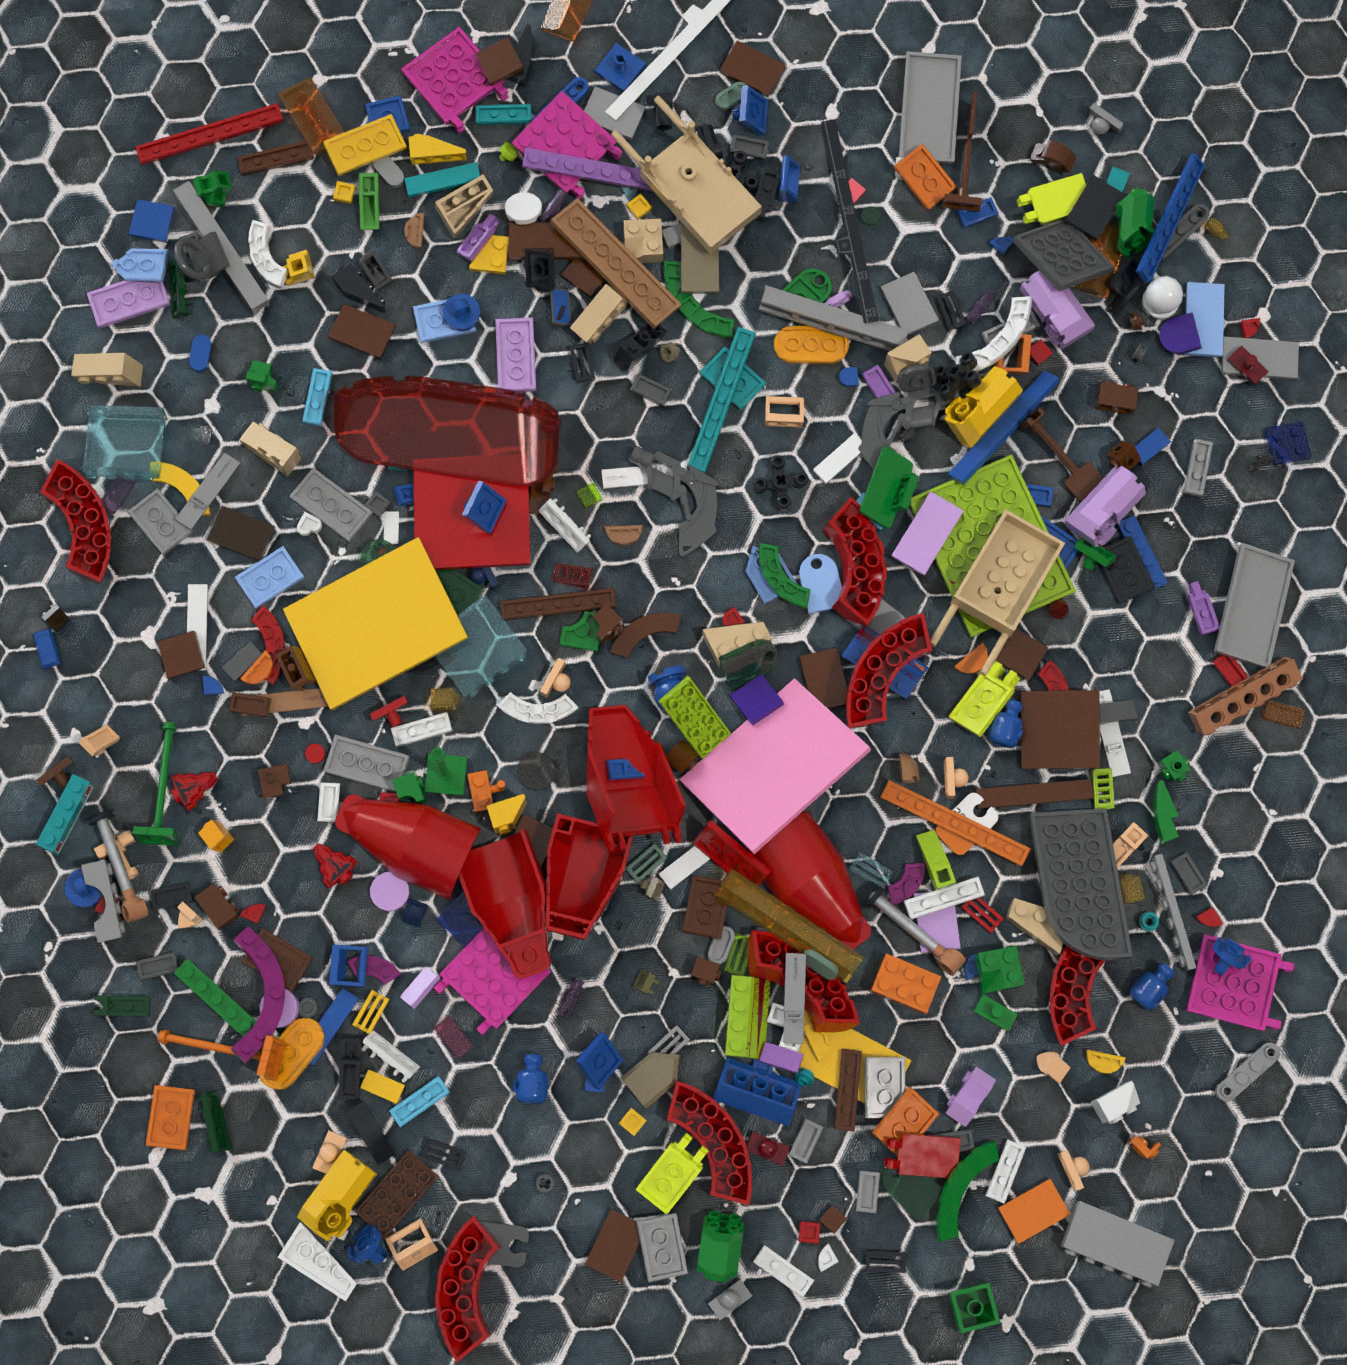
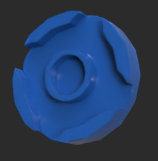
M467 294L453 295L446 301L443 307L444 321L448 327H452L460 332L469 331L474 328L481 315L478 302Z
M82 869L72 872L66 880L65 894L68 900L75 906L88 908L99 903L103 894L96 887L85 884Z
M1222 937L1217 938L1214 942L1213 949L1220 957V960L1213 971L1220 976L1225 974L1230 965L1239 969H1245L1251 962L1250 955L1246 957L1243 953L1245 949L1237 942L1229 938L1223 941Z
M375 1225L363 1227L354 1236L355 1243L353 1247L350 1245L348 1247V1258L355 1263H362L368 1258L376 1264H380L385 1260L387 1253L379 1244L382 1236L381 1230Z

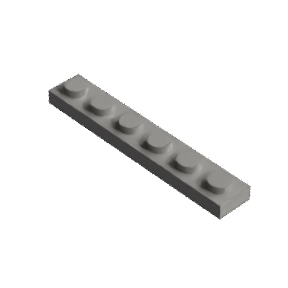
M1162 854L1155 855L1151 858L1150 867L1152 872L1156 873V887L1163 897L1161 904L1163 910H1167L1169 917L1167 918L1168 927L1170 930H1173V944L1180 954L1178 961L1180 967L1184 968L1185 972L1195 969L1196 965Z

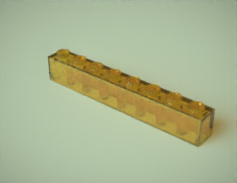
M733 869L726 876L715 894L801 953L811 949L821 954L837 966L839 970L837 977L848 983L864 958L858 952L852 950L840 940L828 934L824 929L819 928L806 917H803Z

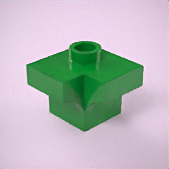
M213 170L207 175L197 176L193 179L197 196L205 197L207 206L222 208L226 205V195L233 189L228 172Z
M255 360L252 361L251 368L246 374L247 383L252 390L262 392V390L273 393L278 392L279 385L272 378L274 371L272 365Z
M415 772L392 780L397 796L401 801L413 798L419 804L427 802L423 789L425 785L421 775L418 776Z

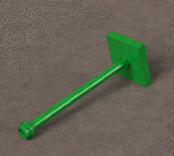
M164 722L162 730L165 731L154 827L134 826L133 835L139 844L179 846L180 838L173 828H162L173 732L177 731L175 723Z
M440 747L432 749L428 753L424 792L464 796L468 758L446 755L445 751Z

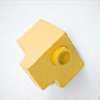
M307 250L289 255V258L286 259L287 265L283 266V268L289 270L286 278L288 286L315 278L310 255Z

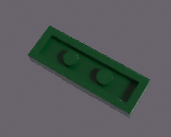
M176 259L170 264L173 319H179L182 315L189 316L193 313L192 310H187L185 307L190 306L192 301L185 300L184 298L187 292L185 280L191 277L187 276L180 269Z
M219 1091L200 1094L201 1097L197 1099V1102L202 1101L203 1109H199V1112H204L205 1125L209 1134L205 1141L211 1142V1148L207 1149V1152L218 1153L231 1150Z

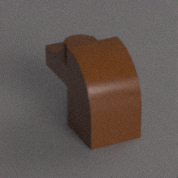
M1048 140L1046 144L1036 143L1030 161L1035 164H1048L1055 172L1070 173L1077 156L1067 146Z

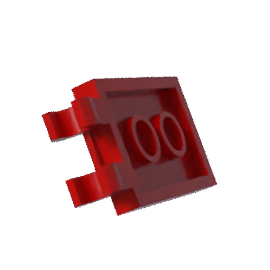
M901 1133V1139L887 1138L886 1146H889L891 1149H898L897 1159L885 1158L884 1166H887L888 1169H897L899 1175L948 1178L959 1162L961 1138Z

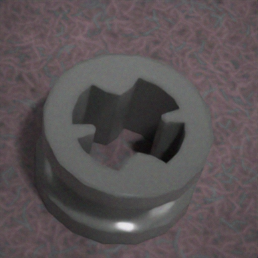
M1139 344L1131 359H1137V362L1140 363L1148 348L1144 349Z
M548 1174L540 1175L536 1181L537 1189L543 1193L551 1191L554 1187L553 1177ZM542 1178H544L545 1180L549 1179L551 1181V1183L548 1184L550 1185L548 1189H546V1187H540V1183H542L540 1180Z

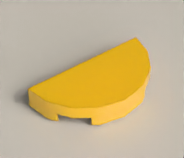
M806 1024L804 1025L805 1036L818 1062H820L829 1051V1037L826 1032H814L813 1025Z
M1086 1050L1088 1064L1095 1071L1102 1074H1110L1117 1071L1126 1059V1057Z

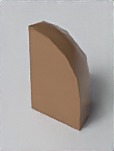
M898 753L901 784L920 782L919 769L915 760L905 753Z

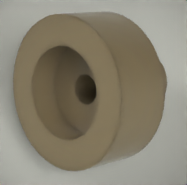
M672 342L661 346L660 354L665 362L669 363L678 359L680 352L678 346Z

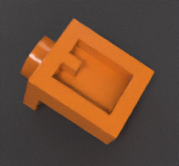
M1132 1136L1127 1141L1143 1160L1153 1159L1160 1152L1158 1150L1161 1146L1159 1142L1154 1143L1148 1148L1147 1141L1141 1136Z

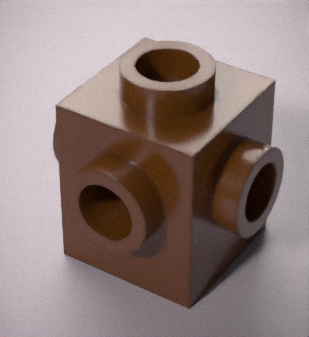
M1124 440L1107 453L1110 461L1109 465L1112 469L1115 466H1118V468L1123 466L1127 470H1131L1141 460L1135 446Z

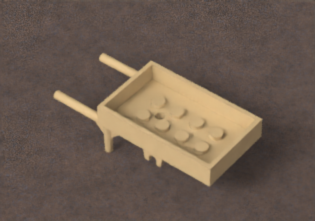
M657 96L654 102L684 133L683 136L654 159L646 156L645 161L617 130H614L611 136L641 168L640 177L711 254L760 215L762 206L732 174V169L725 166L724 160L722 158L719 160L695 134V123L690 121L688 126H686L660 96Z
M1005 509L954 595L951 606L930 639L931 646L935 647L957 609L963 610L1002 633L979 672L981 675L987 676L1007 639L1012 636L1065 542Z

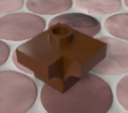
M607 603L593 616L594 623L599 627L596 635L602 644L608 639L612 640L625 628L623 619Z
M287 764L258 770L264 800L283 796L284 786L292 784Z

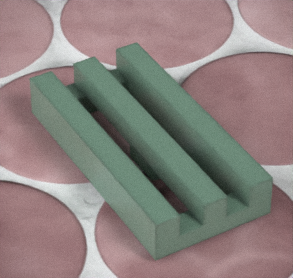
M654 843L627 866L625 870L639 884L668 857ZM654 849L657 851L634 872L631 870ZM659 855L662 857L655 864H653L647 871H645L639 878L637 877V874L640 873L646 866H648L654 859H656Z

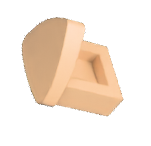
M184 902L177 907L180 910L178 927L180 929L193 927L203 920Z
M1045 1052L1037 1055L1039 1069L1060 1084L1071 1067L1059 1058L1057 1052Z

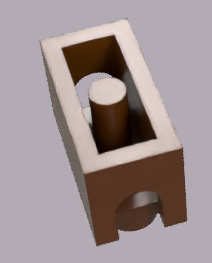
M1113 381L1101 382L1098 387L1095 409L1133 415L1136 410L1139 388L1131 384L1118 385Z
M290 646L276 655L291 689L303 691L306 689L304 685L317 682L301 648Z
M213 883L198 894L195 899L216 928L221 931L240 917L237 914L239 909L233 901L229 903L225 896L228 894L221 885L218 887Z

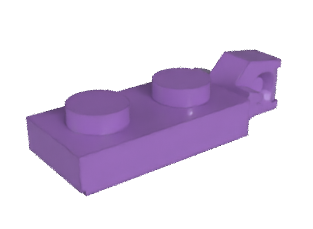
M489 214L484 222L476 224L457 249L459 256L471 262L475 259L500 223L496 216Z
M1198 581L1189 584L1190 594H1188V599L1200 636L1219 631L1220 626L1209 594L1205 590L1201 591Z

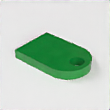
M811 268L802 271L783 291L825 303L831 294L832 284L825 272ZM817 277H821L824 279L825 283L823 285H817L815 284L814 279Z

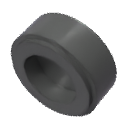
M304 998L299 1002V1014L301 1016L312 1018L317 1014L318 1004L315 1000Z

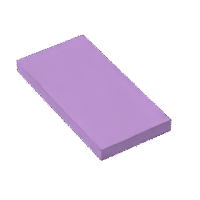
M124 280L87 293L99 329L171 305L163 281Z
M533 318L495 319L498 392H535L536 371Z
M930 491L891 557L925 576L962 515L963 510Z

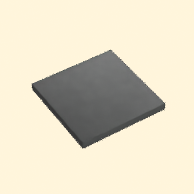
M1066 218L1016 235L1012 240L1059 292L1110 273L1114 269V266L1081 231L1065 222Z

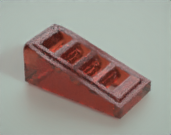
M556 563L552 582L589 590L594 571L588 567ZM560 568L564 569L562 578H558ZM568 570L571 571L570 579H566ZM575 572L579 573L577 581L573 580ZM582 574H586L584 582L581 581Z

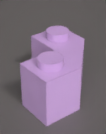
M975 1067L972 1073L970 1071L966 1073L962 1079L964 1084L956 1096L952 1095L947 1102L949 1108L945 1114L965 1127L974 1117L980 1104L989 1094L996 1079L978 1067Z

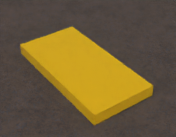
M392 114L323 141L338 176L407 149Z

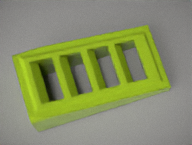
M1112 768L1092 770L1090 775L1094 791V808L1114 809ZM1106 775V779H1097V776ZM1107 783V787H1098V784ZM1108 791V795H1098V792ZM1109 799V803H1099V800Z

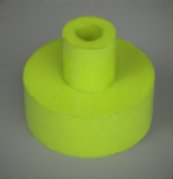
M505 142L500 147L502 154L499 158L503 162L506 160L514 161L519 155L517 149L509 142Z

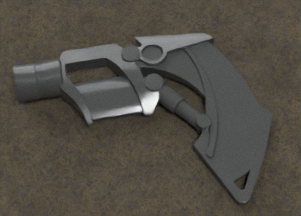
M934 388L911 391L908 397L900 398V391L870 400L867 405L870 407L862 430V444L858 447L861 455L874 471L883 447H889L896 452L890 445L901 427L906 431H910L911 428L927 425L935 426L940 408L948 407L953 400L949 402L944 401ZM956 389V390H955V392H956L955 398L959 397V392H958V390ZM935 398V405L913 408L916 400ZM904 410V414L898 415L886 439L883 429L887 421L896 413Z
M635 446L629 461L646 469L648 489L652 488L671 497L670 499L673 501L680 498L685 521L679 523V555L684 557L701 546L717 531L715 521L717 515L716 487H718V482L690 464L689 471H687L685 468H681L680 461L659 451L653 454ZM655 460L670 467L673 477L653 468V461ZM681 481L689 487L696 500L697 509L692 515L686 487L680 485ZM683 547H690L688 550L683 551Z

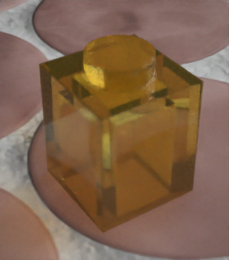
M454 688L431 689V708L433 712L456 711V705H459L460 702L459 693H456Z
M1133 874L1121 876L1122 880L1119 881L1123 904L1126 905L1144 900L1145 896L1140 877H1133Z

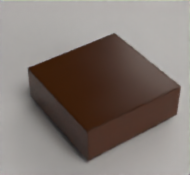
M833 1205L819 1219L833 1234L847 1220Z

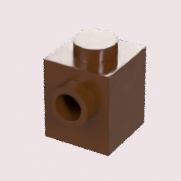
M681 740L675 744L666 755V758L676 771L683 773L687 769L691 771L697 765L696 759L700 755L685 740Z
M697 956L691 977L697 979V983L701 985H713L714 980L719 981L722 970L719 969L720 964Z

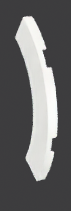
M1031 296L1012 298L1010 313L1003 330L985 348L972 352L978 362L973 370L978 372L986 369L1003 358L1014 347L1023 334L1029 320L1032 306ZM962 355L956 356V364H961L960 358Z

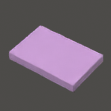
M916 893L913 896L917 897L926 893ZM955 906L916 918L917 925L945 949L948 947L960 949ZM919 942L921 953L931 952Z

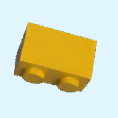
M524 794L487 806L495 834L505 835L515 828L527 805Z

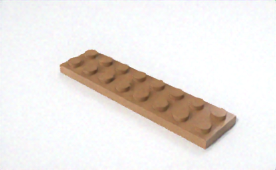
M578 198L551 219L550 223L627 300L653 329L681 306V303Z

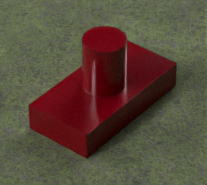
M1242 345L1227 359L1253 386L1269 372L1258 362L1257 357L1251 355Z

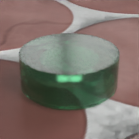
M872 206L864 208L861 214V220L867 226L876 225L880 218L879 210Z

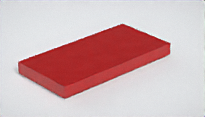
M711 820L692 842L693 845L750 893H753L771 872L769 868Z

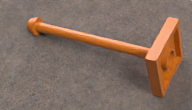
M166 1029L161 1030L158 1035V1041L164 1045L172 1042L236 1055L231 1050L233 1046L173 1035ZM266 1035L263 1051L258 1052L251 1058L260 1060L256 1075L277 1082L286 1042Z

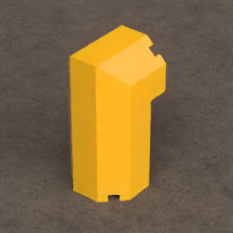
M994 366L982 379V383L978 387L965 394L966 398H955L945 409L947 417L945 416V421L963 446L971 449L1021 395L1023 391L1015 378L1011 377L1009 379L1006 376L1008 372L1004 369Z
M343 1150L302 1206L297 1218L326 1241L332 1240L330 1237L333 1236L337 1238L343 1236L352 1223L350 1211L352 1212L353 1207L374 1180L377 1173L355 1156Z

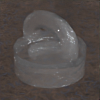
M200 426V428L192 430V437L199 444H209L211 429L208 426Z

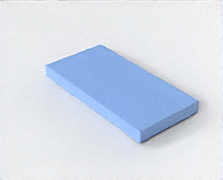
M1186 283L1185 314L1193 312L1202 349L1188 352L1184 355L1220 358L1223 356L1225 284Z

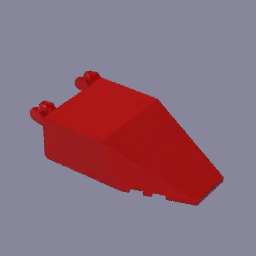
M627 705L589 708L586 794L602 833L604 844L608 851H614L615 844L613 838H617V844L620 850L626 848L624 839L626 836L661 833L662 841L667 845L670 843V831H672L675 843H680L682 837L679 825L685 810V801L662 746L650 737L651 733L647 729H643L640 725V720ZM627 759L634 768L644 774V777L641 779L608 781L606 761Z

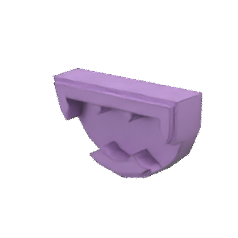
M846 290L836 294L824 304L838 308L853 299V295L850 290Z

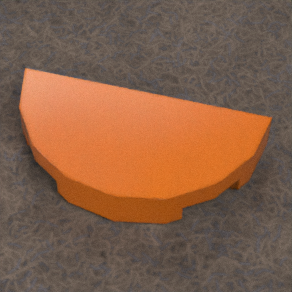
M981 643L954 666V669L959 673L975 674L980 671L988 657L987 648L984 643Z
M266 650L240 678L241 681L256 685L269 678L272 673L273 662Z

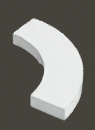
M252 220L248 238L252 262L265 279L275 286L283 288L289 270L278 265L271 256L268 245L271 226Z
M510 692L496 705L508 716L531 724L553 723L568 717L579 709L566 694L549 703L531 704L517 698Z

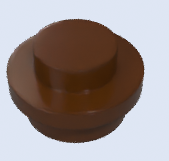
M1137 312L1133 313L1134 315L1130 316L1133 329L1143 330L1142 326L1145 323L1142 315H1138Z

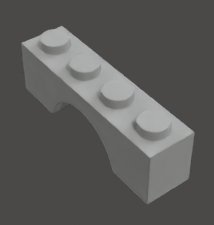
M101 860L81 865L85 884L99 889L104 895L106 902L102 917L94 923L98 943L124 938L123 933H126L124 921L120 920L119 914L122 913L120 902H116L115 894H118L116 883H112L111 875H114L112 864L108 863V860Z

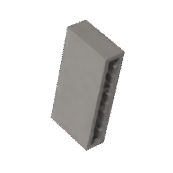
M1077 1201L1060 1247L1065 1249L1064 1253L1074 1257H1076V1254L1084 1256L1083 1260L1088 1263L1095 1264L1096 1261L1103 1264L1102 1268L1107 1271L1114 1272V1269L1122 1272V1277L1130 1280L1133 1277L1141 1280L1140 1284L1151 1288L1152 1285H1159L1175 1240L1084 1202Z

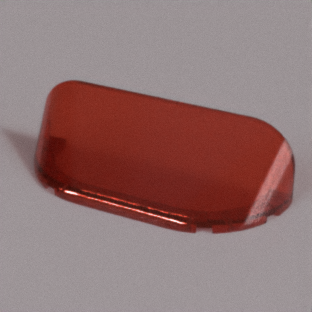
M406 375L405 380H393V376L363 379L354 382L352 388L348 389V387L344 386L334 394V431L337 440L348 454L362 462L515 486H532L541 483L550 476L557 463L561 419L558 418L559 413L549 403L537 397H534L532 400L526 399L523 392Z

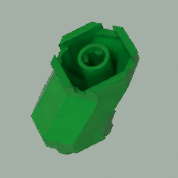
M1132 189L1115 207L1117 209L1116 215L1120 219L1117 248L1127 257L1132 256V252H1136V254L1142 253L1147 248L1152 234L1155 232L1152 227L1155 198L1146 189Z
M710 1211L709 1215L704 1217L697 1272L701 1273L702 1271L705 1273L704 1277L706 1279L726 1282L731 1276H733V1279L737 1278L744 1232V1222L741 1221V1216Z

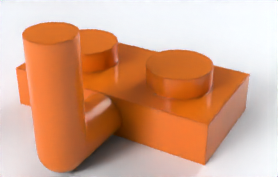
M487 770L467 774L475 813L488 811L487 806L493 804L491 793L504 791L506 789L505 782L499 780L496 785L490 786Z

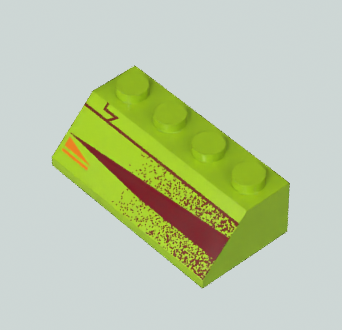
M731 976L725 1057L760 1059L766 1043L770 980L747 976Z

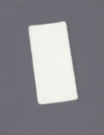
M385 511L384 544H398L399 512Z

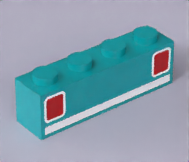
M72 774L36 845L59 856L95 787L91 782Z

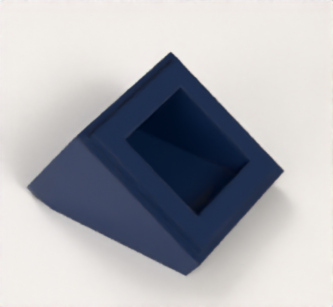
M409 899L402 915V922L420 927L428 905Z

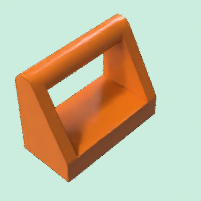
M1022 334L1018 340L1017 368L1003 367L1004 357L996 362V367L1004 369L1008 374H1027L1029 371L1032 335Z

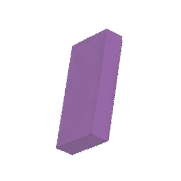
M879 365L862 373L863 379L875 398L896 393Z
M766 1042L759 1061L760 1063L798 1074L804 1054Z

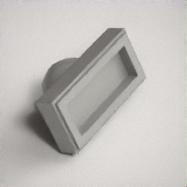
M1096 103L1091 105L1089 113L1096 117L1092 122V130L1096 134L1102 135L1111 128L1119 134L1123 129V123Z
M740 1279L709 1302L708 1305L718 1319L721 1320L751 1298L752 1294Z

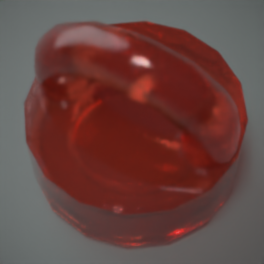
M1059 599L1050 603L1048 610L1053 618L1062 619L1068 614L1069 607L1064 600Z

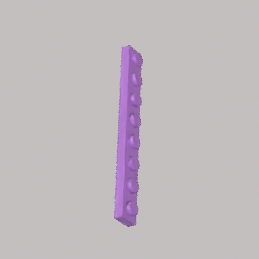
M525 147L522 168L654 192L640 177L639 168Z

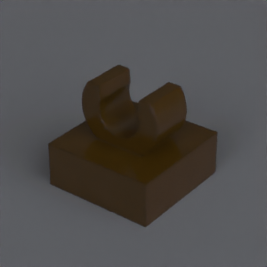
M55 604L51 605V609L46 613L43 612L42 616L54 631L69 619Z

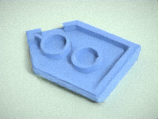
M132 248L126 252L125 256L119 260L115 259L110 264L125 281L162 282L164 281L168 264L169 250Z

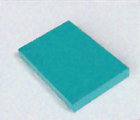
M726 346L699 372L714 388L717 386L729 353V349ZM746 364L731 402L740 411L766 386V382Z

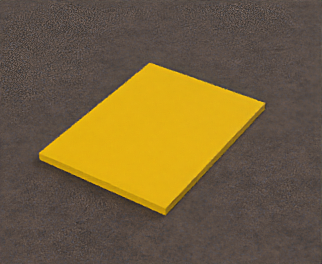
M419 537L283 609L331 710L340 707L469 638Z

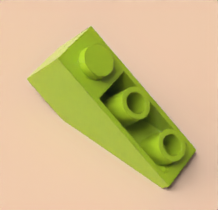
M935 830L916 835L934 890L954 885L956 883L954 874Z

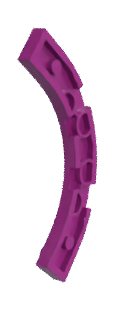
M249 926L234 938L233 942L253 961L260 976H262L264 1004L256 1024L231 1049L245 1064L263 1048L266 1035L272 1036L282 1016L285 1001V984L280 965L271 949Z

